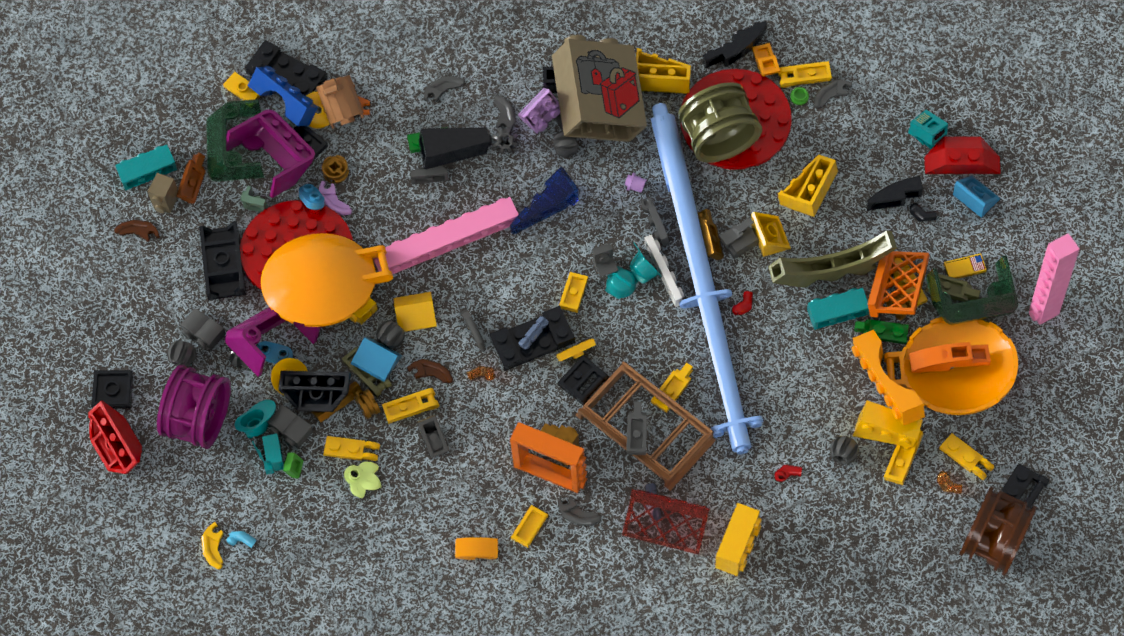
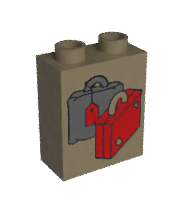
M572 35L565 38L564 44L552 55L564 136L623 142L631 141L647 127L634 46L619 44L618 40L614 38H606L599 42L586 41V37L583 35Z

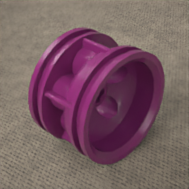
M182 364L178 365L170 375L161 397L157 415L158 434L163 437L168 436L170 439L184 440L192 443L194 446L209 449L218 438L227 415L231 395V382L229 378L220 377L217 374H213L211 377L197 373L195 368Z

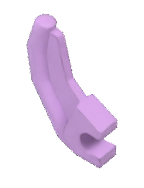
M321 181L319 191L325 198L324 205L339 215H351L352 210L350 206L338 200L335 185L331 183V187L325 189L326 183Z

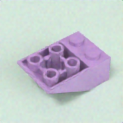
M543 88L518 116L537 134L539 131H544L550 120L560 114L559 102L549 89Z

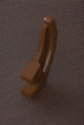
M130 220L122 222L114 228L116 234L127 235L134 233L146 242L150 241L148 236L151 233L155 234L156 239L159 238L156 227L149 221Z
M420 359L407 367L409 372L412 369L418 370L414 374L415 379L434 376L443 383H451L453 381L450 371L438 362Z

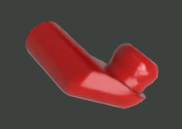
M745 291L743 293V301L733 305L732 312L734 315H743L752 309L753 293L751 291Z
M783 465L775 472L774 477L778 482L785 481L791 475L801 477L802 467Z

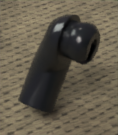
M913 203L910 206L909 211L911 215L919 222L936 220L937 218L936 211L926 212L917 203Z

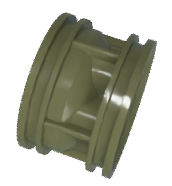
M729 82L713 85L696 93L681 106L678 112V119L684 131L689 134L692 140L691 147L699 161L712 163L734 157L751 147L761 136L762 126L757 116L752 113L748 104L749 99L740 84Z

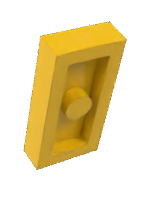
M573 272L569 273L559 303L561 309L578 313L588 282V276Z

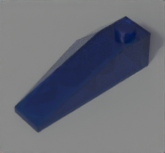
M560 167L544 183L546 188L542 193H536L531 206L525 207L511 223L510 230L513 235L566 209L569 205L573 206L578 201V188L564 168Z

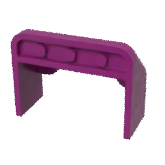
M264 110L227 132L226 152L240 144L250 151L263 147L284 169V171L273 177L270 191L271 198L294 186L314 161V150L274 110Z
M268 307L228 330L225 336V343L259 377L262 374L266 356L256 344L260 342L261 336L286 320L280 318L278 313ZM293 323L312 344L316 343L321 327H306L301 323Z

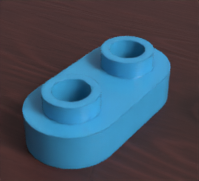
M304 184L299 188V198L307 208L318 210L324 207L325 198L315 186Z
M262 341L257 345L266 356L265 361L276 364L282 359L293 358V352L287 346L269 341ZM263 348H268L266 352L262 351ZM281 353H286L285 356H280Z

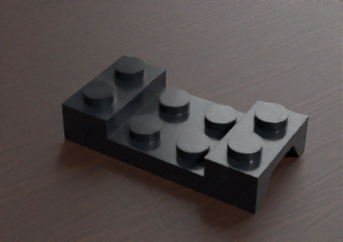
M264 40L245 66L246 74L250 76L253 75L256 67H272L276 74L286 78L291 86L297 87L304 96L314 92L316 87L327 79L326 71L312 64L308 66L283 53L280 47L267 40Z
M233 221L227 227L217 229L199 226L208 300L246 295L237 221Z
M560 305L542 312V316L549 323L545 328H542L543 331L534 342H531L532 345L527 350L520 347L519 341L525 338L524 335L533 324H536L538 318L511 329L505 327L489 334L490 341L496 349L504 371L575 343L574 334Z

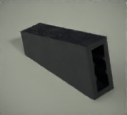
M487 127L421 128L418 142L424 169H430L487 154L488 147L492 144L491 135H488Z

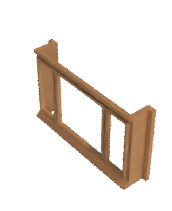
M623 361L622 365L584 406L578 409L575 416L580 420L585 417L626 450L627 437L608 422L641 386L684 420L651 456L647 453L646 455L633 456L664 480V486L671 491L716 441L713 438V431ZM624 373L627 374L636 383L602 418L592 408ZM691 424L703 436L677 465L669 471L657 462L656 459L686 426Z

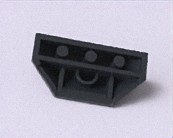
M281 371L279 391L284 394L297 411L334 412L349 393L351 373Z

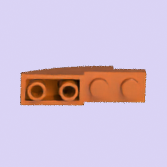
M953 343L909 353L911 373L950 371L951 367L986 366L991 363L988 344Z

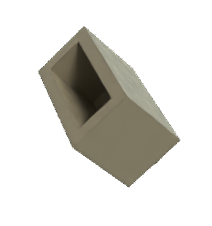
M156 173L148 190L153 208L159 213H171L178 199L176 196L178 189L174 178Z

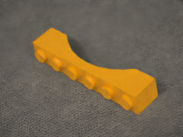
M871 330L854 337V346L851 347L854 356L859 358L862 368L868 371L871 382L876 383L878 393L884 395L885 403L888 407L891 406L896 420L899 419L904 426L924 418V404L917 393L896 384L884 373L881 367L884 355L882 341L876 332Z

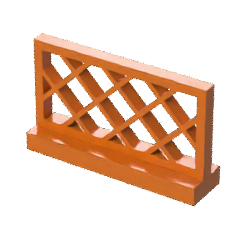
M892 251L879 260L867 304L870 317H878L879 313L915 315L930 257L929 253ZM895 258L904 259V261L899 263L898 265L894 262ZM916 259H923V262L918 265L913 263ZM909 264L912 268L904 272L901 268ZM898 271L901 275L893 279L891 274ZM917 272L919 276L912 280L909 276ZM906 279L908 283L901 287L898 282ZM894 285L897 290L889 294L887 289ZM913 286L916 290L908 295L905 290ZM900 293L905 296L899 301L894 299ZM889 300L894 303L889 307H883V304ZM908 301L912 303L911 308H903L901 306Z

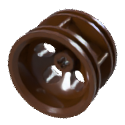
M990 486L959 555L963 556L965 553L969 555V560L972 559L974 554L986 560L987 564L994 567V572L999 569L1002 571L1001 575L1006 576L1037 507L1033 505L1032 508L1027 507L1028 502H1023L1003 493L1002 490L997 493L993 491L994 487Z

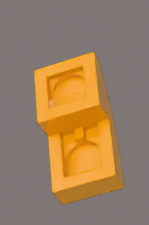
M770 43L752 47L756 64L762 77L780 72Z
M481 537L456 538L455 558L475 560L476 558L497 559L498 539Z

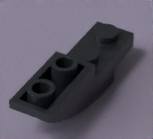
M766 21L756 22L749 28L736 31L732 35L731 43L727 42L715 50L711 49L703 54L702 63L705 68L723 62L725 67L747 55L766 33Z

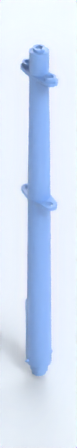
M658 103L652 107L654 117L650 118L666 186L668 192H671L696 296L680 301L679 305L683 309L698 306L700 308L728 419L727 423L710 428L713 431V437H721L724 435V432H728L732 451L741 455L747 453L751 448L747 427H761L763 417H744L718 301L731 297L732 291L730 289L715 290L676 119L673 114L668 113L665 103Z

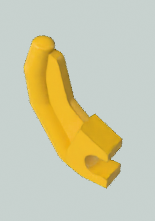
M214 522L207 527L202 535V549L209 565L220 570L223 567V560L218 552V547L224 533L222 530L218 533L213 532L218 527Z

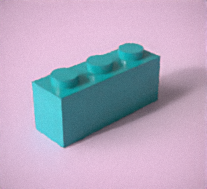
M167 144L157 146L149 152L140 153L129 160H122L119 164L115 165L125 191L154 180L156 173L166 175L177 170Z
M852 288L845 293H834L823 299L815 298L807 305V311L814 330L869 315L868 300L863 288Z

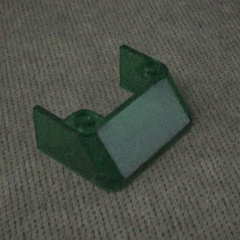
M258 99L227 102L207 118V168L211 180L219 182L264 178L261 162L242 163V157L239 152L226 151V120L250 117L261 113Z
M1007 255L1002 256L995 263L999 281L993 282L988 286L987 298L953 304L950 295L942 292L937 268L932 269L926 275L932 304L947 324L954 325L1008 315L1018 308V299Z

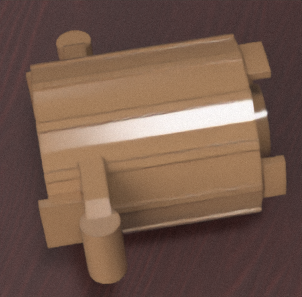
M350 75L327 80L324 84L316 87L332 129L335 128L334 123L340 122L341 125L355 121L354 116L360 114L361 118H364V112Z

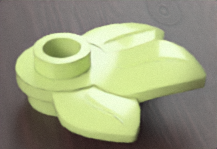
M367 461L362 462L358 466L351 465L346 468L344 478L350 484V490L356 497L363 498L366 490L381 488L380 480L375 475L379 468L377 464ZM351 472H356L357 477H353Z

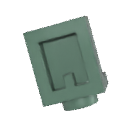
M248 185L246 191L242 192L241 202L244 209L261 213L268 208L266 199L260 196H253L252 186Z

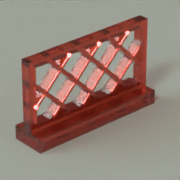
M635 488L632 489L622 532L623 536L699 555L711 507ZM634 502L642 503L646 511L636 516L633 511ZM656 507L661 508L665 514L664 517L657 521L650 512ZM678 512L681 513L685 521L675 526L669 516ZM648 513L653 524L644 528L638 518ZM694 517L703 519L701 527L694 531L689 520ZM667 518L673 528L663 533L657 523ZM634 520L637 521L641 528V531L636 534L627 532L629 524ZM687 523L692 533L682 538L677 527ZM653 525L656 526L661 534L655 539L650 538L645 531ZM672 530H675L680 539L674 544L669 543L665 537ZM694 535L698 541L696 549L687 547L684 540Z

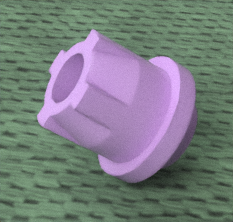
M634 172L632 176L628 175L625 181L628 191L631 189L642 193L646 183L645 179L636 176Z

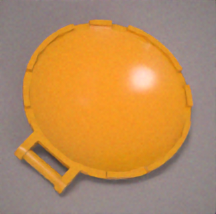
M319 233L298 237L278 248L266 262L261 276L263 297L271 310H274L280 315V318L290 323L297 322L304 324L306 327H323L340 323L352 317L354 312L359 308L362 309L367 304L375 284L389 282L393 279L392 271L389 270L386 259V248L383 245L363 249L356 242L335 234ZM373 258L379 259L382 271L376 272Z
M966 314L946 315L933 319L924 327H919L909 337V341L902 351L887 352L883 355L887 376L892 381L906 389L915 391L927 408L949 415L974 414L994 406L1009 393L1018 373V356L1012 340L1003 333L999 326L991 321L988 323L979 319L978 316ZM953 343L988 344L991 359L990 365L954 367L950 371L911 373L909 353ZM900 362L901 379L895 380L894 363Z

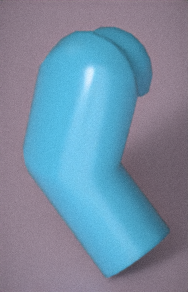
M233 531L229 533L226 541L232 546L237 541L243 542L252 548L257 540L244 531Z

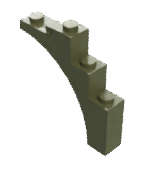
M886 230L877 237L847 250L809 258L780 257L770 264L768 268L773 283L805 288L818 279L833 282L847 273L865 275L876 268V262L897 249L892 231Z

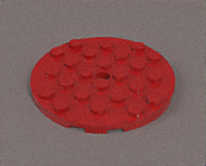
M745 69L720 70L705 76L689 90L682 105L696 93L713 85L729 82L738 83L744 88L749 99L748 104L751 111L757 116L762 126L761 136L747 150L726 160L709 164L724 169L740 170L756 165L759 166L770 160L782 149L791 129V109L782 90L769 78L762 77L757 72ZM680 123L684 140L693 151L691 147L692 140Z
M301 200L281 202L259 213L245 229L240 243L242 267L249 281L261 289V276L266 262L285 243L301 236L319 233L335 234L353 241L351 231L343 218L325 205L322 209L312 210L307 208Z

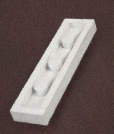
M652 235L644 237L647 251L657 271L662 276L661 279L674 306H680L679 302L684 298V293L681 287L677 288L676 277L673 271L670 272L667 267L669 264L666 256H662L660 253L661 247L658 240H654Z

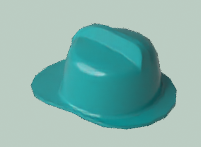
M636 246L638 252L630 263V270L634 277L642 284L650 281L657 275L662 278L661 274L645 259Z
M617 266L618 271L607 276L605 291L620 299L630 296L635 291L638 280L630 271Z
M266 399L255 404L236 419L234 424L236 430L244 432L249 439L262 435L267 430L269 418L276 410L275 402Z

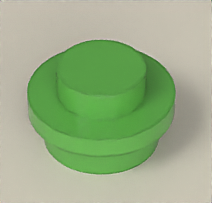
M797 87L791 92L790 99L796 105H804L809 99V93L803 87Z

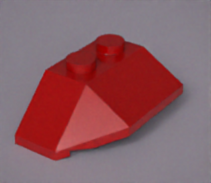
M942 137L924 157L925 174H1001L1000 156L982 137Z
M100 401L88 412V418H90V441L108 471L128 474L140 462L143 447L125 417L104 401Z

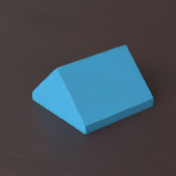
M973 176L957 180L953 190V195L981 218L1001 199Z
M364 337L351 364L385 382L402 355L370 337Z

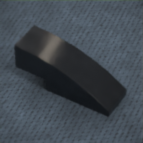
M916 176L900 180L878 191L868 199L867 211L904 206L907 198L922 197L923 186L921 177Z

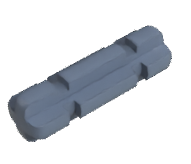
M542 316L537 319L536 324H533L524 335L525 338L519 341L520 347L527 350L532 345L531 342L536 340L543 331L542 328H545L549 323L545 317Z
M646 484L651 521L661 520V512L656 484Z

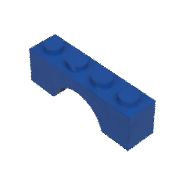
M256 67L248 87L259 96L272 95L275 92L279 93L285 102V117L297 126H309L318 109L313 100L301 94L297 87L291 86L286 78L276 74L272 67Z

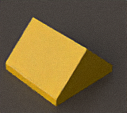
M758 212L751 214V219L754 222L751 227L759 239L758 245L763 257L791 249L779 216Z
M431 292L393 298L397 324L404 332L437 327Z

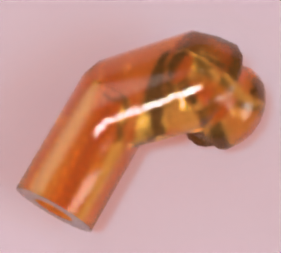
M478 366L466 372L470 381L479 376H485L488 381L496 377L495 370L492 367Z
M946 471L938 473L937 482L944 492L961 494V484L952 483Z

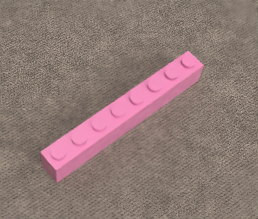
M511 197L501 198L489 206L484 205L474 212L464 213L461 217L454 220L449 219L442 225L432 226L422 233L412 234L405 240L393 242L390 246L385 247L389 270L392 271V274H395L520 223L519 214ZM373 258L377 272L382 271L379 259Z
M1069 233L1049 243L1029 309L1031 319L1033 321L1037 320L1039 325L1060 314L1080 250Z

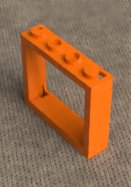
M520 422L517 423L510 438L513 466L576 493L579 492L580 488H585L588 478H586L587 471L585 469L587 464H585L584 448ZM528 449L570 465L571 470L529 453Z

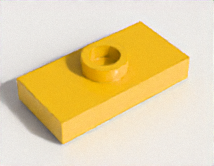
M236 72L223 84L224 88L251 106L261 97L248 87L249 81Z
M592 338L558 353L556 357L559 361H563L571 356L576 359L584 355V350L595 346L596 343Z

